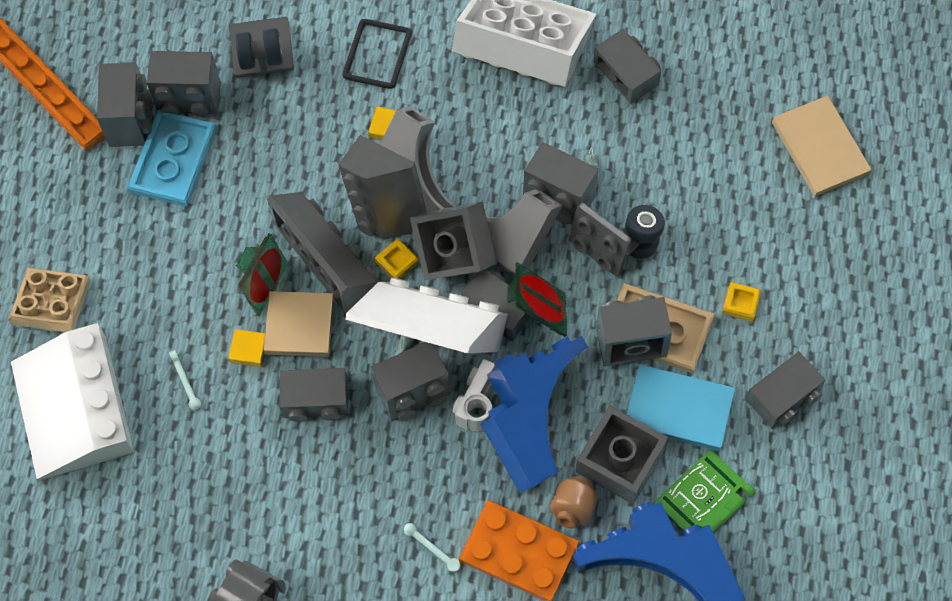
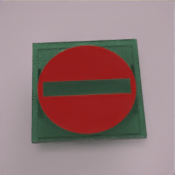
M268 233L267 237L265 236L259 247H246L236 264V267L244 274L238 284L239 289L257 316L261 315L269 300V292L274 291L289 264L270 233Z
M519 262L515 263V279L507 288V303L515 300V306L547 326L551 331L566 337V293Z

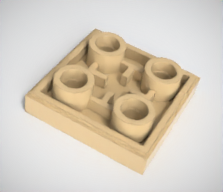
M27 268L9 316L10 324L61 332L74 330L90 285L89 276Z
M270 291L264 342L265 355L329 357L334 305L333 293Z

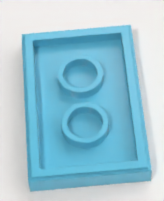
M158 110L151 127V132L148 134L128 185V192L187 207L216 132V124L178 114L161 113Z
M640 364L627 415L669 437L668 439L720 451L735 388Z

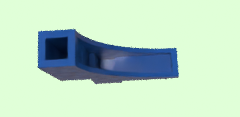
M568 336L551 345L554 351L548 355H545L542 350L530 358L526 356L525 352L513 358L512 354L509 353L495 361L496 369L487 374L502 404L488 411L491 418L480 425L519 493L536 486L559 472L555 466L548 442V405L554 385L563 369L578 353L588 347L582 336L573 341H570Z
M651 502L638 505L632 510L633 514H630L629 517L630 530H627L626 527L618 528L607 535L609 539L597 544L595 540L588 541L577 547L578 552L573 554V563L578 573L610 565L642 567L656 571L676 581L698 601H745V597L710 525L700 528L699 525L691 526L680 533L682 537L678 538L661 502L654 505Z

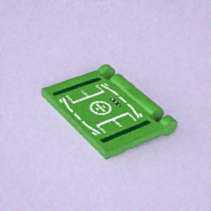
M710 449L654 503L661 502L667 516L682 531L694 525H699L700 528L710 525L714 533L745 504V500L737 492L741 489L751 498L756 491Z

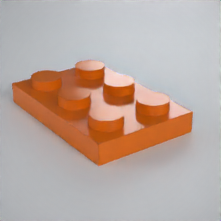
M487 500L459 557V561L543 601H553L573 558V554L579 545V541Z

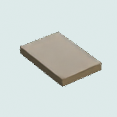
M828 95L773 117V126L814 197L870 175L872 169Z
M624 283L617 300L627 303L634 302L643 296L651 295L655 296V298L663 296ZM664 297L672 336L667 357L652 360L693 374L715 314Z

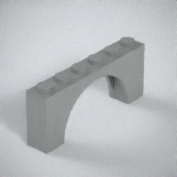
M409 106L396 110L380 145L415 162L427 212L455 207L456 205L445 196L438 186L430 165L429 144L435 122ZM534 189L524 193L517 205L505 215L486 217L495 258L499 262V266L507 272L516 274L528 269L563 205L547 194Z

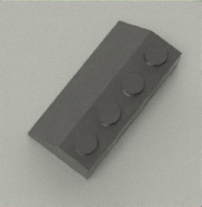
M359 135L338 164L358 229L368 236L376 235L383 240L412 233L413 229L410 218L427 212L415 162Z
M302 192L272 195L267 198L274 226L329 293H333L334 300L347 313L379 281L374 271L369 266L365 268L358 261L360 257L355 248L350 243L347 245L343 243L339 238L341 236L339 229L332 221L327 223L321 216L323 212L313 198L308 200Z

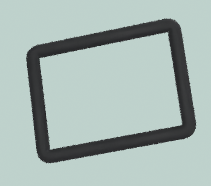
M361 19L342 73L343 78L387 89L394 88L412 35L411 29L380 21ZM364 25L406 33L390 83L349 74Z

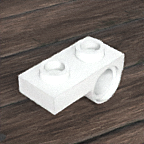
M483 359L479 368L474 367L470 372L467 380L469 388L465 396H458L452 410L455 413L457 426L479 432L483 431L480 424L491 418L488 411L492 410V404L485 395L491 385L487 374L495 370L494 363ZM474 408H481L486 412L479 418L472 417L469 414Z

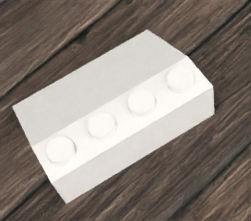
M471 0L456 21L452 52L459 53L466 58H475L490 63L494 67H503L516 71L523 76L542 79L552 85L566 87L574 73L595 21L596 14L553 0Z
M392 277L390 282H378L346 313L345 320L464 353L499 352L508 314L498 311L499 305L480 301L479 306L468 303L469 297L450 293L449 298L438 295L439 289L420 285V290L409 288V281Z
M98 323L65 332L11 362L38 481L134 453L107 340Z

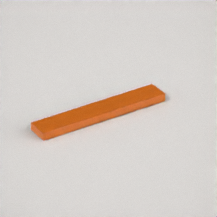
M0 18V63L85 152L89 151L105 138L97 117Z

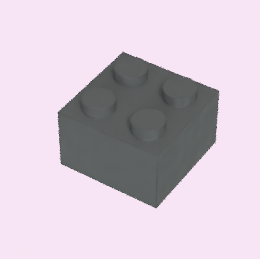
M150 51L147 86L157 111L160 110L161 113L171 114L192 113L199 117L218 114L221 81L212 52Z
M136 62L99 64L97 120L109 147L143 146L146 142V134L151 132L150 116H147V108L152 107V96L149 89H147L145 74H140Z
M542 142L524 170L523 195L534 189L547 194L563 205L556 220L563 224L573 225L577 207L581 203L590 207L595 199L599 168Z
M483 201L428 211L410 218L424 281L478 272L497 264Z
M649 295L640 297L634 302L623 303L617 300L610 301L604 304V306L599 307L596 332L603 367L667 357L672 331L664 297L655 298V296Z
M424 342L371 366L375 389L391 422L397 419L400 421L408 420L416 415L417 410L427 405L429 407H436L445 402L446 397L450 395L448 372L432 343Z
M610 405L576 462V473L634 505L664 454L669 437Z

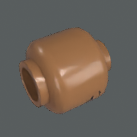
M571 477L560 482L550 503V510L561 526L572 529L589 523L599 501L594 485L582 477Z

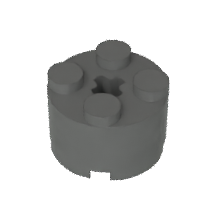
M236 559L229 565L226 571V578L219 589H214L207 601H277L279 592L285 595V582L248 561L240 562Z

